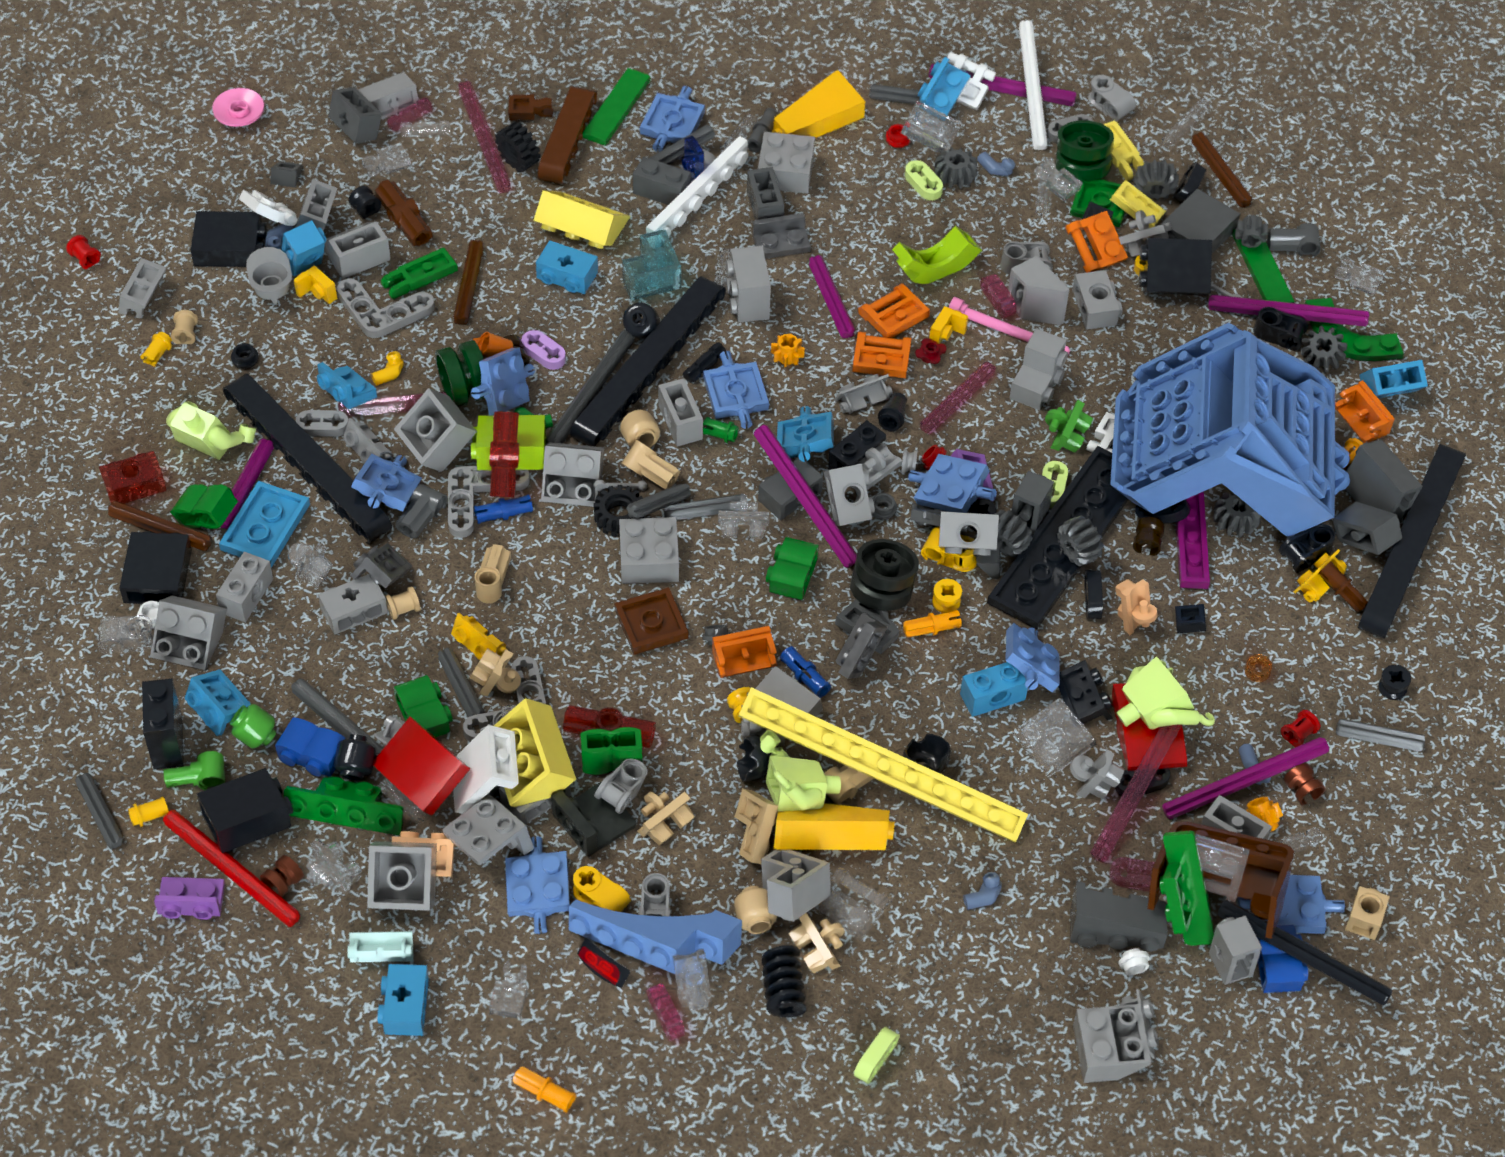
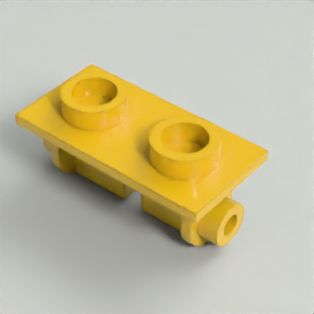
M1336 550L1330 556L1324 553L1314 563L1317 569L1313 573L1308 569L1297 580L1300 585L1293 592L1297 593L1301 590L1306 601L1310 603L1318 601L1330 588L1318 573L1330 561L1333 562L1343 575L1346 573V563L1335 557L1340 550Z
M457 613L451 635L474 653L476 658L480 660L487 648L502 656L505 649L508 650L506 644L497 639L493 634L486 636L488 630L477 622L476 618Z

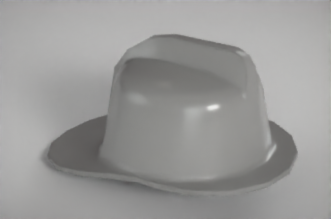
M264 247L250 254L247 259L246 268L251 287L254 288L256 294L262 299L271 300L273 304H277L278 298L283 297L289 291L290 282L292 281L290 262L286 253L278 248Z

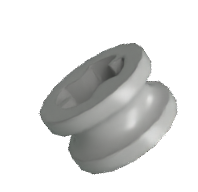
M904 449L901 474L916 470L918 450L910 453L907 449Z

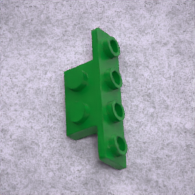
M324 777L315 791L286 786L284 789V797L287 796L293 808V813L289 815L292 817L393 835H400L403 828L404 807L380 802L383 787L373 786L368 782L355 783L344 781L339 777Z
M1166 832L1163 836L1168 865L1164 876L1160 877V891L1167 898L1165 908L1167 922H1172L1174 934H1183L1185 944L1190 946L1211 945L1215 930L1195 832Z

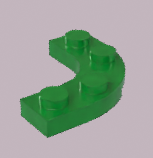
M1332 298L1305 301V304L1334 307ZM1310 321L1313 331L1317 334L1319 333L1320 326L1324 327V332H1328L1333 327L1335 329L1334 336L1342 333V342L1347 343V350L1344 351L1347 358L1359 361H1384L1403 358L1404 353L1397 333L1372 336L1359 335L1349 331L1342 324Z

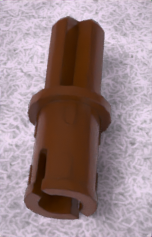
M1332 561L1318 573L1335 591L1334 595L1339 594L1356 612L1362 611L1367 606L1368 601L1350 583L1352 579H1348L1343 575Z

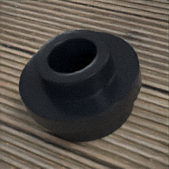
M248 343L238 344L231 354L233 365L240 369L251 368L259 360L257 350Z

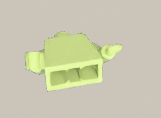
M184 402L166 418V423L171 428L176 441L218 460L221 459L229 448L240 445L242 442L253 443L257 429L250 428L247 424H240L239 432L230 433L216 416L199 409L193 402Z
M1158 657L1152 659L1146 666L1133 669L1122 689L1129 704L1116 712L1126 727L1141 718L1149 729L1171 725H1197L1199 722L1205 726H1212L1215 723V718L1208 712L1205 714L1208 718L1206 719L1198 711L1193 710L1194 707L1187 692L1172 675L1173 668L1167 669L1166 663L1159 660Z
M767 730L760 737V746L763 752L771 753L766 784L773 802L778 805L777 812L821 809L824 806L826 794L840 793L841 779L839 776H825L820 763L816 760L791 758L782 747H776L781 741L779 736Z

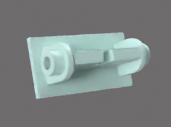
M413 931L349 932L350 946H348V958H350V962L413 961Z

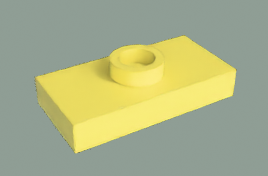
M1127 180L1121 184L1110 198L1113 203L1135 220L1136 212L1143 210L1146 216L1154 215L1156 222L1149 224V228L1155 227L1166 212Z

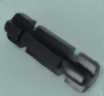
M720 342L713 344L707 352L702 354L692 366L683 372V377L689 383L696 382L701 377L703 371L709 370L718 361L721 352L725 351L726 354V348Z

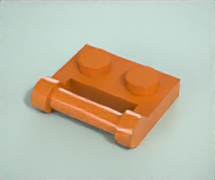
M1107 211L1080 221L1071 222L1065 226L1068 235L1071 234L1085 264L1083 266L1085 273L1098 271L1128 258ZM1081 230L1085 231L1098 261H1094Z
M901 283L894 287L891 293L869 305L864 304L858 307V313L883 337L893 338L928 318L930 309ZM899 299L901 300V301L897 302L896 304H894V305L888 307L887 309L881 311L880 313H877L878 311H880V310H882L883 308H885V307L891 305L892 303L898 301Z
M858 331L852 372L882 376L889 374L890 377L906 378L912 338L903 337L902 340L866 335V332Z

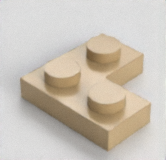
M742 788L735 818L747 826L739 855L751 863L761 864V859L769 851V838L772 827L776 824L778 805L753 790Z

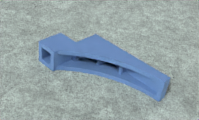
M575 900L569 905V931L673 974H676L694 954L722 965L741 945L742 920L718 910L708 914L689 916H647L617 912L593 906L579 900Z

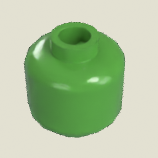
M255 704L247 707L245 705L241 706L230 721V725L233 726L232 735L253 749L262 744L267 746L276 735V731L273 729L275 718Z

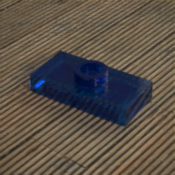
M693 135L684 138V159H682L683 169L691 172V183L704 171V151Z

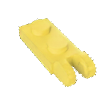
M1116 121L1103 124L1114 133V146L1111 152L1112 163L1119 169L1125 180L1130 181L1134 177L1129 164L1132 163L1137 171L1138 166L1144 165L1143 159Z

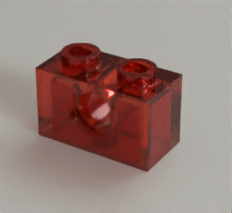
M154 451L141 453L99 467L110 504L113 501L125 504L167 491Z

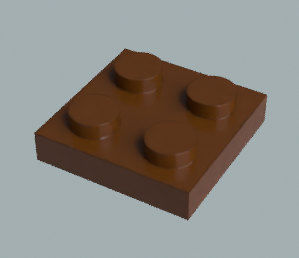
M669 587L614 603L615 612L633 655L689 639V632Z

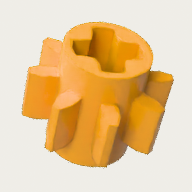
M792 334L777 336V343H771V353L774 354V362L779 361L784 367L791 364L798 365L799 358H804L805 348L802 347L801 338L797 339Z
M1259 797L1247 804L1248 809L1246 811L1271 825V832L1279 827V818L1283 814L1278 802L1273 803L1272 800L1269 801L1268 797Z

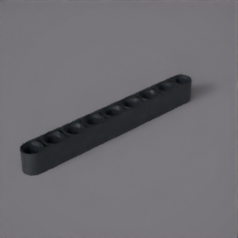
M700 276L579 415L571 428V437L588 446L595 447L600 440L604 441L613 430L611 427L616 422L619 423L627 414L628 407L631 404L634 405L643 395L641 392L645 387H649L658 377L656 374L661 369L666 368L673 358L671 357L676 351L679 352L688 342L686 339L690 334L694 335L702 325L701 321L711 315L717 308L715 305L719 300L723 301L726 288Z
M246 373L223 387L226 399L228 401L231 400L236 405L237 411L243 417L247 416L252 421L250 424L257 428L256 430L260 434L263 433L268 438L267 440L273 442L274 449L276 451L279 449L284 454L283 458L292 467L295 466L300 471L299 474L308 484L312 483L317 488L315 491L325 501L329 500L334 506L332 508L342 519L345 517L351 523L349 526L359 536L363 535L367 540V544L392 529V524L386 513L380 507L373 508L374 503L371 507L368 505L370 497L362 495L358 490L351 487L354 480L249 374Z
M1439 444L1421 484L1423 487L1412 504L1401 528L1402 539L1395 543L1361 617L1358 629L1383 639L1386 638L1397 609L1403 600L1406 589L1422 557L1424 548L1430 539L1433 528L1449 496L1451 487H1453L1466 453Z

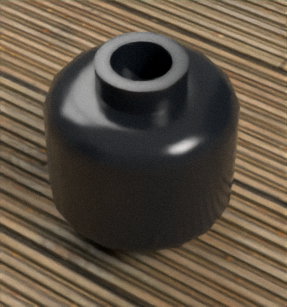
M643 302L630 305L623 315V326L626 331L638 339H646L660 323V316L657 311L649 304Z
M349 735V739L341 740L337 744L334 760L335 770L340 773L339 776L341 778L353 781L363 780L364 776L370 775L373 770L376 748L367 742V737Z

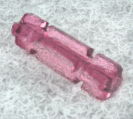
M423 97L417 101V105L413 103L398 112V116L395 114L387 119L388 127L394 132L403 128V124L408 125L420 118L422 113L430 112L433 109L431 101Z

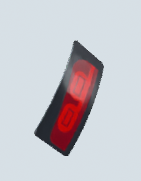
M585 938L577 952L581 961L602 980L622 988L630 974V970L604 953L589 938Z

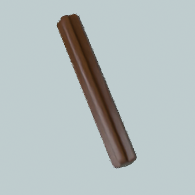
M1203 132L1194 134L1191 140L1192 144L1239 207L1244 208L1251 205L1253 200L1251 195Z
M473 239L469 242L453 316L455 324L466 325L469 320L484 250L481 240L476 241Z
M113 501L108 507V515L110 517L150 532L188 534L191 547L207 551L212 544V537L208 534L124 503Z

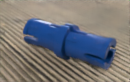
M530 495L508 500L499 498L498 502L474 506L477 523L481 524L482 522L500 518L504 521L508 520L509 516L533 512Z
M793 646L786 648L781 653L780 660L795 674L794 677L798 682H803L819 698H822L829 692L831 684L816 671V666L811 661L807 662ZM799 666H802L812 676V678L810 679L799 668Z

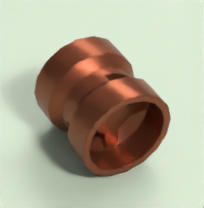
M1308 763L1297 765L1284 776V782L1289 789L1296 791L1295 797L1301 805L1307 804L1303 798L1308 793L1316 800L1322 796L1326 789L1319 779L1314 778V771Z
M282 855L275 862L273 869H267L260 875V880L270 888L275 885L279 891L277 894L283 897L288 892L289 886L297 884L303 879L304 874L294 860L287 855Z

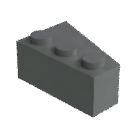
M1076 881L1070 907V943H1078L1079 946L1086 948L1093 947L1096 944L1109 945L1112 949L1117 950L1133 946L1140 947L1142 950L1149 952L1164 948L1167 938V919L1165 913L1167 903L1158 900L1155 909L1150 910L1148 909V897L1130 894L1129 898L1113 895V889L1103 887L1102 892L1087 889L1085 882Z

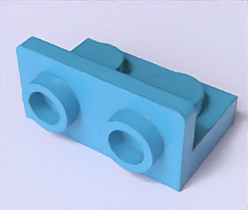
M944 57L941 63L936 62L930 73L933 76L929 84L924 83L918 96L920 97L919 106L946 120L970 80L971 75L949 64V58Z
M323 362L317 364L319 373L317 375V382L320 388L326 390L337 402H341L348 409L377 398L376 388L349 366L339 367L333 371Z
M220 669L191 677L185 695L188 705L195 710L216 736L224 733L227 723L231 721L241 706L245 705L247 707L251 705Z

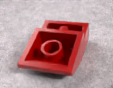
M1126 683L1113 684L1111 700L1117 720V734L1128 771L1187 767V754L1182 725L1149 729L1143 720L1139 718L1126 727L1116 714L1117 711L1129 704L1122 691Z
M411 716L374 759L373 764L406 797L431 816L471 769Z

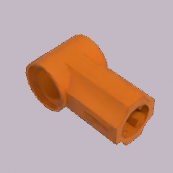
M484 332L481 337L473 339L477 343L483 359L513 348L511 340L489 332Z

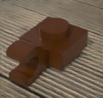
M534 94L509 95V121L535 120V114L540 117H553L551 98L535 100Z

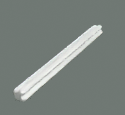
M1030 20L1021 21L1019 23L1033 148L1034 150H1045L1047 148V137L1033 23Z

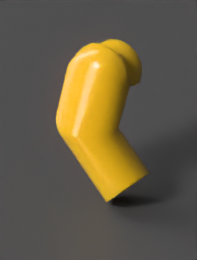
M398 351L387 354L386 359L388 363L384 369L371 373L375 386L399 377L404 366V360Z

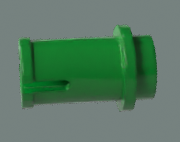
M706 417L703 425H706V428L703 427L704 435L707 434L724 439L725 443L729 441L735 442L739 427L734 422L730 421L728 424L711 419L710 417Z

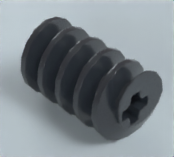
M793 945L771 948L762 956L761 962L765 978L764 987L766 989L765 998L767 1000L766 1010L773 1016L798 1017L806 1012V1005L802 1003L805 1001V994L801 992L804 989V983L800 980L803 978V972L799 969L802 965L801 960L798 958L800 950Z

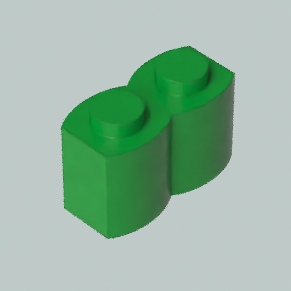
M194 484L186 488L170 513L179 524L192 529L199 528L200 526L217 529L222 526L238 500L233 495L232 490L226 485H210L207 487L203 484Z
M785 537L783 544H778L774 554L775 565L769 566L766 574V582L770 583L769 592L803 600L818 560L819 545Z
M428 675L394 686L395 700L405 721L411 716L434 737L450 732L449 723L453 722L452 714L448 705L443 706L439 700L442 698L437 682L432 683Z
M622 727L612 731L591 729L580 733L583 773L600 775L612 770L615 771L623 761L631 758L643 763L641 730L638 728Z

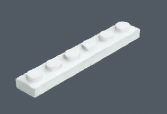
M739 136L646 227L647 244L655 248L661 241L666 242L671 235V231L676 226H682L690 212L697 211L701 207L703 200L708 195L712 196L723 180L727 181L730 179L733 170L738 165L743 166L749 156L747 152L748 140Z

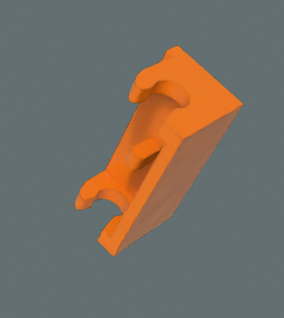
M1360 381L1357 385L1349 387L1339 394L1345 399L1336 402L1335 408L1363 443L1372 442L1390 434L1395 418L1364 381Z
M769 626L712 638V653L720 678L777 666L774 655L777 652Z

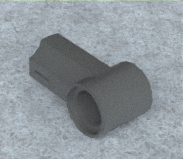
M1303 223L1296 229L1268 228L1267 245L1270 251H1297L1299 256H1303L1302 254H1312L1315 257L1321 251L1319 229L1313 223Z
M424 484L418 485L412 494L410 505L397 520L396 529L409 538H417L433 517L438 518V512L442 508H446L448 502L447 495Z

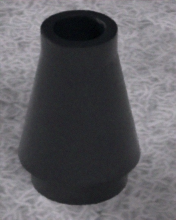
M894 393L891 399L879 411V425L884 430L893 432L903 426L907 403L905 395Z

